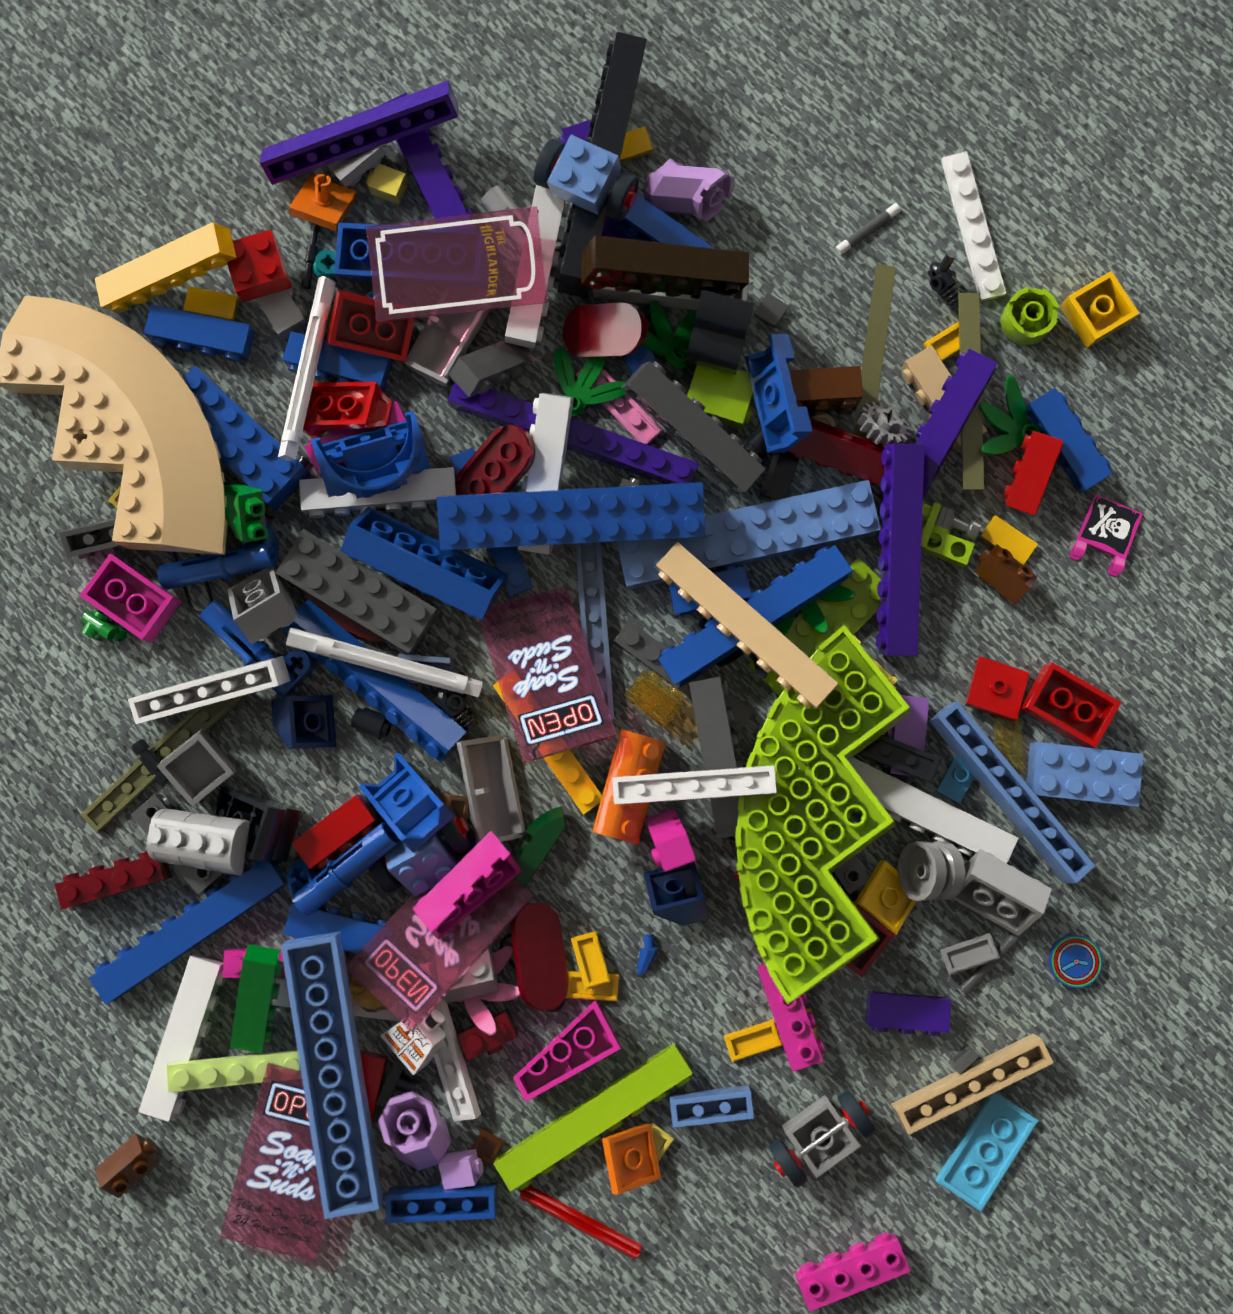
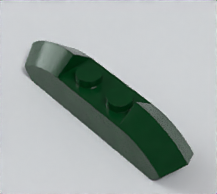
M562 806L543 813L526 829V832L533 838L531 841L526 838L518 850L521 856L516 863L522 871L504 885L500 891L498 890L497 893L486 900V903L489 905H486L487 919L497 918L495 909H498L496 913L501 911L503 916L510 912L514 903L512 906L511 904L509 905V900L510 903H516L566 828ZM503 892L504 894H506V897H509L507 899V902L506 898L504 900L505 895L502 898V896H500L499 893L501 894Z

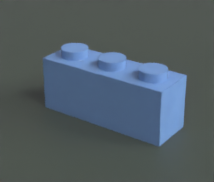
M748 1085L669 1094L673 1128L754 1119L751 1091Z

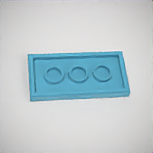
M997 1092L988 1095L935 1181L982 1212L1039 1120Z

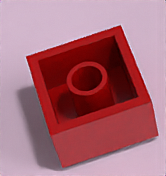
M271 229L233 241L236 259L227 262L235 292L243 303L292 288L279 241Z

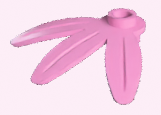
M506 946L493 954L496 975L510 960L513 954L512 946ZM498 983L499 991L457 1002L465 1003L470 1018L481 1031L488 1035H493L497 1030L495 1021L490 1011L480 1000L503 1002L515 999L520 996L518 987Z

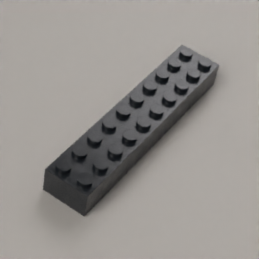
M617 31L615 42L609 41L606 63L603 67L600 88H598L595 110L592 113L590 131L586 141L618 155L620 160L647 39ZM609 196L599 215L572 203L567 220V229L562 241V250L556 267L554 282L559 283L558 292L588 299L590 287L589 285L581 284V254L594 236H602Z

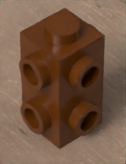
M998 544L991 551L986 548L976 560L979 562V565L974 572L978 574L979 578L983 582L990 584L999 592L1002 598L1009 600L1014 605L1032 587L1037 579V576L1033 574V571L1028 566L1022 565L1013 557L1010 551L1001 548Z
M135 1133L95 1168L100 1189L120 1198L132 1188L133 1185L160 1163L156 1152L158 1148L155 1142L150 1138L145 1139Z

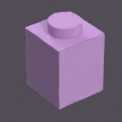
M476 1149L446 1153L438 1163L444 1190L475 1186L483 1174V1162L481 1158H478Z

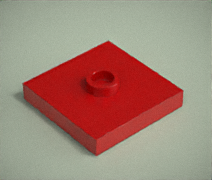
M979 656L964 706L1015 722L1018 719L1030 672Z

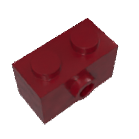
M508 1009L493 1015L497 1029L493 1035L484 1033L475 1024L459 1031L457 1037L467 1060L485 1052L488 1055H492L503 1049L502 1044L517 1038L519 1032Z

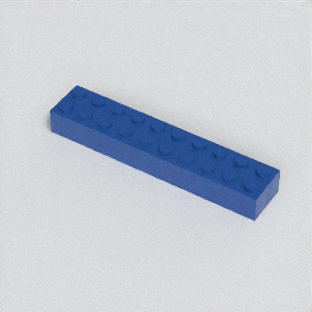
M703 482L436 497L440 550L705 537Z

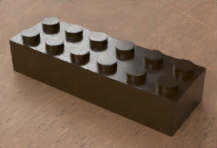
M594 236L581 254V284L589 285L592 289L612 287L619 292H627L632 289L640 290L642 294L662 292L669 297H678L681 294L690 295L692 299H700L702 290L733 298L749 284V252Z

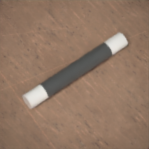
M895 203L837 245L835 250L841 256L900 213L901 209L898 204Z

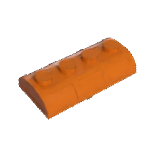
M620 730L592 832L639 845L650 802L615 805L612 777L658 774L666 742L630 731Z

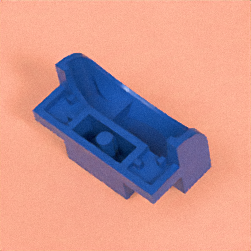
M414 411L404 413L406 421L325 444L321 443L320 437L312 439L311 443L328 497L343 496L349 492L355 494L357 499L362 497L369 498L375 494L397 490L407 484L406 479L411 474H419L423 470L430 468L424 441ZM396 445H403L397 454ZM344 460L346 468L337 463Z

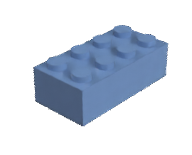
M1043 742L1030 743L1026 784L1039 797L1139 807L1143 754Z

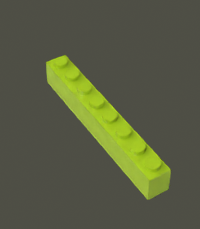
M674 1042L498 1156L493 1164L510 1192L516 1188L519 1191L523 1190L533 1182L531 1178L540 1173L541 1176H544L555 1168L554 1163L562 1158L564 1161L571 1159L578 1153L576 1149L584 1144L587 1147L594 1144L601 1138L599 1134L607 1129L609 1132L614 1131L623 1124L622 1119L631 1114L632 1117L637 1116L646 1109L645 1104L652 1100L655 1103L662 1100L668 1095L667 1090L675 1085L677 1088L685 1085L691 1080L689 1076L693 1074L692 1069Z

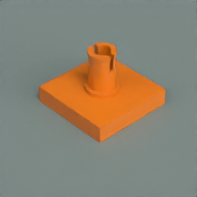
M310 174L289 206V214L337 231L339 223L343 222L355 203L357 191L331 182V178L328 175L325 180V174L317 176Z
M643 1124L602 1139L612 1194L619 1195L661 1179L651 1124Z

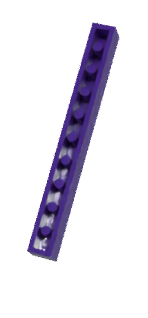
M454 382L448 398L451 408L501 426L517 425L530 433L531 424H535L537 415L533 414L532 403L493 389H489L482 395L478 393L468 397ZM571 418L567 442L568 450L662 484L693 483L699 463Z

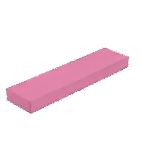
M602 368L599 377L591 389L605 383L615 382V380ZM581 370L577 374H575V377L577 379L579 377ZM628 394L618 399L601 403L638 442L649 445L663 432L659 425Z

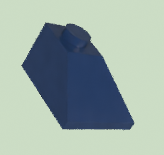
M333 695L286 696L271 700L273 726L289 749L336 747Z
M694 861L667 871L660 868L644 872L653 915L682 926L709 920L705 898Z

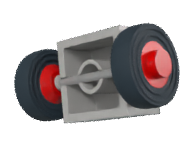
M849 1090L844 1091L837 1097L843 1107V1114L846 1119L840 1117L826 1095H824L782 1125L784 1132L797 1149L795 1150L796 1154L793 1150L788 1149L781 1139L776 1140L769 1146L776 1160L773 1163L782 1177L787 1176L794 1187L798 1188L808 1181L802 1170L800 1160L804 1159L817 1178L861 1147L849 1130V1123L853 1128L858 1129L865 1139L876 1132L875 1126L868 1118L871 1112L862 1100L857 1102Z

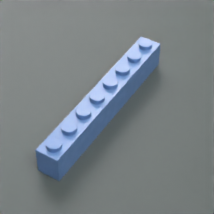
M958 701L947 704L929 720V723L1063 883H1077L1095 867L1093 862Z

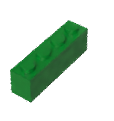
M248 944L242 962L230 1048L262 1053L265 1043L271 1042L274 1027H270L269 1023L270 1021L274 1022L277 1005L272 1004L273 999L277 1000L280 990V984L276 983V978H281L284 965L283 961H279L281 950Z

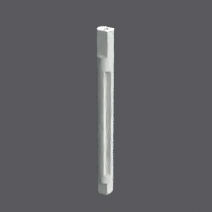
M327 277L318 278L278 457L286 461L296 460L336 282Z
M290 628L286 646L461 694L465 693L479 697L482 681L468 678V676Z

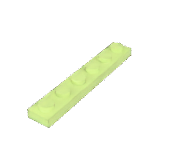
M298 1049L167 1064L168 1093L302 1078Z

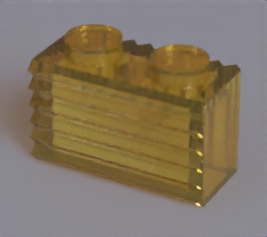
M643 670L624 696L665 728L685 703L681 700L683 694L672 686L669 689L661 684L663 679L652 670L649 673Z

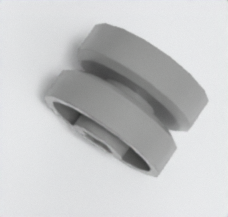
M912 842L902 850L898 859V880L903 892L910 899L915 901H946L955 898L963 887L965 879L964 860L960 851L951 843Z

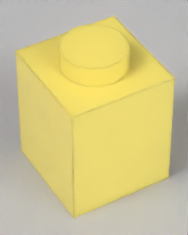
M379 164L375 167L374 171H370L367 185L371 195L399 205L408 185V180L405 173Z

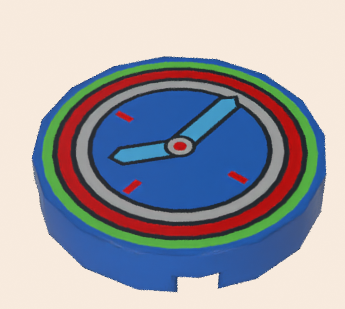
M1070 934L1061 937L1052 945L1048 956V965L1051 974L1058 982L1070 988L1080 989L1090 986L1098 979L1102 971L1103 958L1100 949L1092 940L1084 936Z

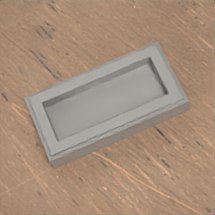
M990 933L939 950L949 976L1000 959Z

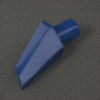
M654 934L643 935L644 948H640L637 975L648 972L660 949L655 947Z

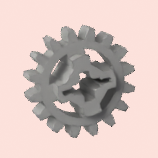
M871 402L870 405L865 403L856 416L858 418L856 423L862 426L860 431L866 432L868 439H871L876 445L881 443L884 448L887 444H905L911 435L908 433L910 428L905 426L906 420L900 419V414L896 413L891 407L884 408L882 403L878 406L874 402Z

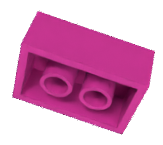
M111 553L79 595L141 640L149 643L155 640L182 602L127 562Z

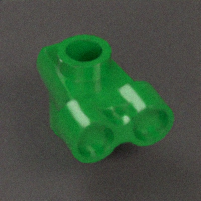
M96 609L95 612L86 611L82 616V621L85 625L81 632L92 639L101 641L102 637L109 641L114 639L117 642H122L127 636L125 629L110 622V617L100 610Z

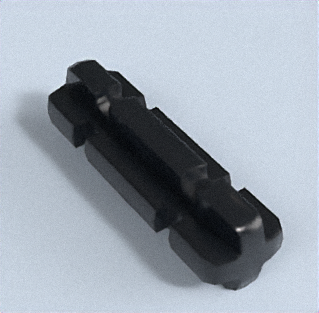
M144 739L136 741L131 746L132 751L136 756L140 755L139 760L151 775H155L154 779L160 786L167 784L169 780L157 767L161 760L153 750L149 751L148 748L150 746Z

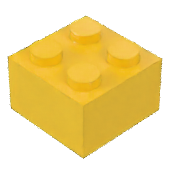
M1112 271L1071 294L1059 306L1086 348L1091 347L1126 326L1140 314Z

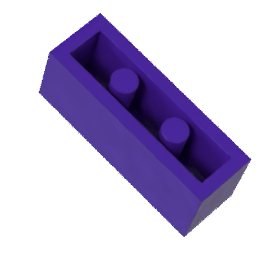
M867 991L865 1023L872 1027V1031L888 1032V1028H897L898 1032L903 1034H914L915 1030H923L925 1035L941 1036V1032H949L951 1000L941 996Z

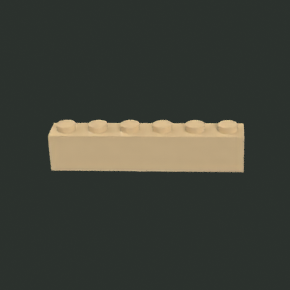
M1031 1034L972 1063L961 1074L954 1072L891 1103L902 1128L910 1135L1054 1062L1042 1038Z

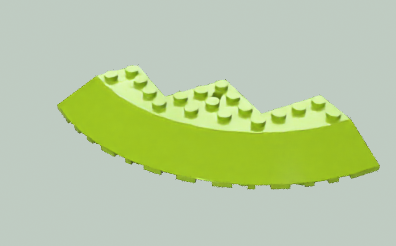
M845 625L818 646V649L810 657L813 662L838 683L836 689L817 709L812 706L807 709L796 699L799 696L797 692L792 688L789 691L784 689L779 698L774 701L762 729L758 732L757 740L749 756L746 768L774 766L776 793L739 796L736 847L737 871L741 886L743 907H745L750 930L757 944L758 951L766 964L768 973L787 1004H790L839 971L880 941L831 873L896 826L893 819L848 760L909 716L911 709ZM854 812H856L858 815L863 813V816L861 817V822L851 823V821L853 820L852 814Z

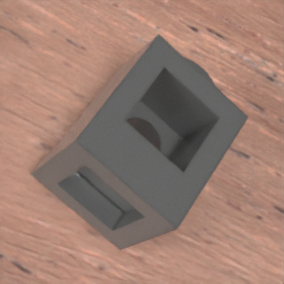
M856 856L832 872L847 894L853 892L855 896L861 893L870 878ZM851 871L857 873V878L854 881H850L848 878V874Z

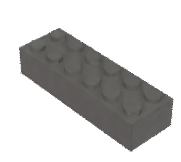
M648 361L640 365L621 389L734 492L745 493L765 470L761 465L762 459L753 451L748 453L742 447L744 444L742 440L735 434L729 435L722 429L724 424L717 417L712 416L710 418L703 411L705 407L696 398L691 400L685 395L686 389L678 381L673 380L671 382L665 376L666 370L657 362L652 364Z
M305 529L301 531L276 571V574L409 655H415L440 614L435 607L360 562L351 559L345 553Z

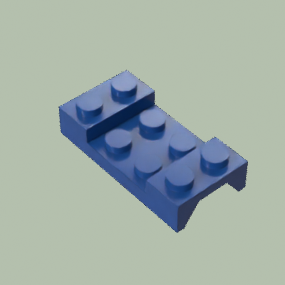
M770 334L768 336L770 346L763 352L747 355L745 361L767 453H785L812 432L807 407H797V398L787 366L794 359V351L789 334Z
M399 752L394 755V771L378 785L362 783L359 786L368 800L412 853L425 844L427 840L454 817Z

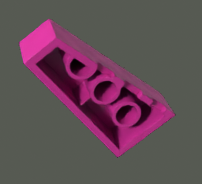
M674 808L645 818L655 846L654 849H651V853L657 867L662 866L663 870L667 871L696 860L687 834Z
M490 831L427 895L418 901L413 910L428 930L439 940L522 870L511 854Z
M595 1000L586 1010L513 1077L525 1102L622 1048L599 1002Z

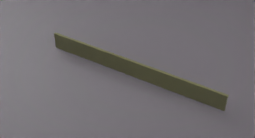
M876 264L861 369L863 397L856 408L853 434L868 439L866 437L868 434L860 431L862 426L856 423L858 420L856 416L865 403L870 405L871 402H874L877 405L896 271L894 266Z
M958 293L960 354L962 352L967 353L969 348L981 354L979 293ZM982 396L961 431L963 490H984V462L981 450L983 445L982 412L979 407L982 402Z

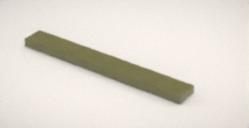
M248 694L194 708L150 750H153L158 758L163 760L202 728L208 733ZM138 760L80 815L97 834H100L156 781L154 779L155 775H151L142 762Z

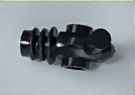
M948 250L941 263H931L927 274L931 278V288L937 291L938 294L944 293L941 299L947 296L945 302L950 301L947 306L954 310L959 307L958 293H961V290L956 292L960 285L953 287L957 283V276L951 265L956 258V253Z
M458 672V674L467 676V675H466L465 673H463V672ZM438 688L437 696L433 699V702L450 718L456 716L454 721L459 720L457 724H463L462 728L469 732L478 722L475 720V716L470 718L473 714L472 712L467 714L470 708L464 710L467 705L464 698L467 694Z

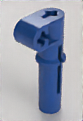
M265 520L268 531L266 539L243 543V547L225 549V555L208 554L160 565L158 567L159 582L164 590H170L220 578L231 580L234 575L275 567L278 560L279 539Z
M219 600L213 601L200 614V618L244 661V666L276 658L269 650L267 643L256 641L251 644L233 620L232 613ZM301 649L293 650L284 657L285 664L289 666H297L299 664L297 658H303L302 664L304 667L294 669L299 675L298 677L287 668L290 681L272 687L280 697L289 696L315 669L316 658L310 656L307 651Z
M382 822L338 859L330 860L327 863V868L323 871L317 868L309 869L302 860L293 863L287 873V882L296 908L304 915H311L343 888H350L354 879L400 843L399 837L388 823Z

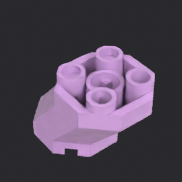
M669 159L655 172H651L645 179L647 187L644 198L666 214L690 215L708 222L723 209V198L726 196L729 199L731 196L734 177L717 168L683 166Z
M413 1091L392 1097L379 1119L384 1142L391 1146L399 1160L417 1170L438 1165L451 1143L446 1120L441 1118L433 1102Z

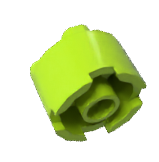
M1025 287L1017 291L1004 307L1000 319L1001 327L1005 335L1018 345L1036 344L1042 341L1056 325L1059 305L1055 297L1046 289L1042 288L1040 290Z

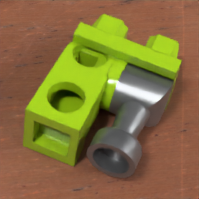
M935 502L932 506L923 504L922 521L925 523L922 528L921 552L963 569L968 564L975 543L950 535L951 530L965 533V539L974 542L982 523L976 520H971L970 523L958 519L955 517L953 510Z

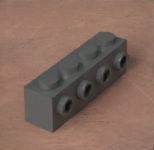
M116 517L68 528L60 532L67 558L78 556V559H84L94 556L93 552L103 550V553H109L119 550L118 546L121 545L112 541Z
M154 794L134 811L131 817L148 835L150 822L154 814L160 809L165 808L175 810L176 804L168 795ZM172 864L198 895L205 894L227 874Z

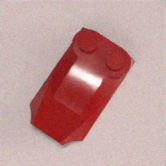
M315 382L311 391L303 431L308 436L314 437L323 434L326 430L388 426L393 402L382 392L377 382Z

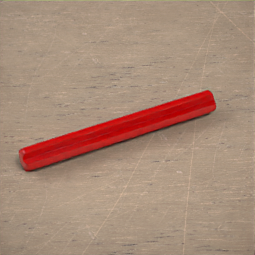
M531 1185L524 1188L520 1193V1199L633 1259L638 1258L642 1250L640 1243Z

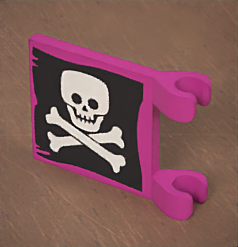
M1094 494L1069 557L1078 561L1084 556L1087 545L1112 555L1114 558L1108 569V574L1116 577L1124 569L1126 557L1143 514Z

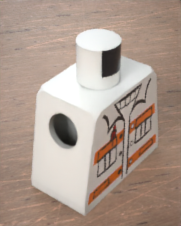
M422 1008L417 1015L415 1013L411 1014L405 1024H403L404 1020H402L381 1035L382 1039L413 1075L430 1063L446 1038L445 1031L440 1027L444 1022V1016L439 1010L433 1009L428 1013L425 1008Z

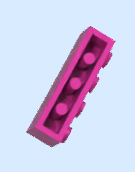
M766 964L756 966L792 1072L823 1062L821 1055L825 1054V1049L821 1038L815 1039L812 1028L816 1027L812 1012L807 1013L803 1004L808 1001L806 994L804 993L790 1004H787L768 973Z
M881 1233L875 1236V1241L864 1245L863 1242H859L850 1246L849 1251L839 1255L838 1252H833L826 1255L824 1261L814 1265V1262H808L801 1265L799 1271L795 1272V1276L809 1312L911 1272L895 1234Z

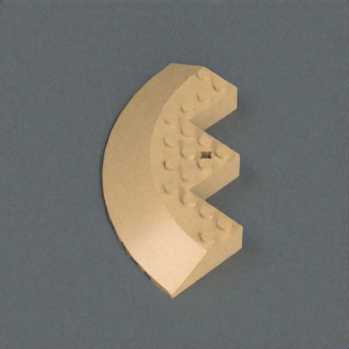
M25 296L2 335L0 346V386L11 393L63 395L52 461L68 470L123 472L112 541L127 549L225 555L228 521L225 520L227 497L224 496L223 482H225L224 473L221 472L219 461L221 456L216 441L212 437L211 425L202 412L198 398L190 390L181 373L164 357L161 351L136 331L111 316L84 305L55 298Z

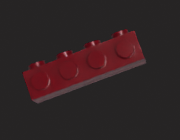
M810 418L812 432L788 450L793 456L801 459H811L821 467H832L838 469L843 475H854L862 478L863 481L869 480L870 485H881V479L884 476L882 452L885 448L882 444L876 445L871 440Z
M143 852L139 854L140 859L130 861V858L127 857L114 861V866L105 869L104 865L90 868L87 875L80 876L79 872L63 876V882L54 884L60 908L63 910L170 879L172 875L169 864L154 861L149 857L148 852Z

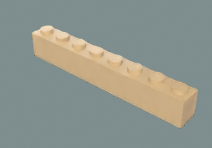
M679 542L656 565L660 571L658 576L665 583L670 585L673 582L680 588L677 593L688 603L693 600L698 604L699 608L697 611L707 620L711 617L719 623L717 629L728 638L730 635L734 636L739 641L736 645L747 655L752 652L759 659L756 663L764 671L769 673L772 670L779 676L776 681L787 691L792 688L797 692L799 696L796 699L807 709L811 706L817 709L836 689L838 683Z

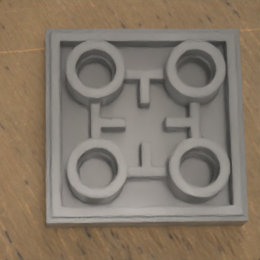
M378 146L327 166L343 185L348 187L359 182L362 174L368 169L377 167L385 154Z

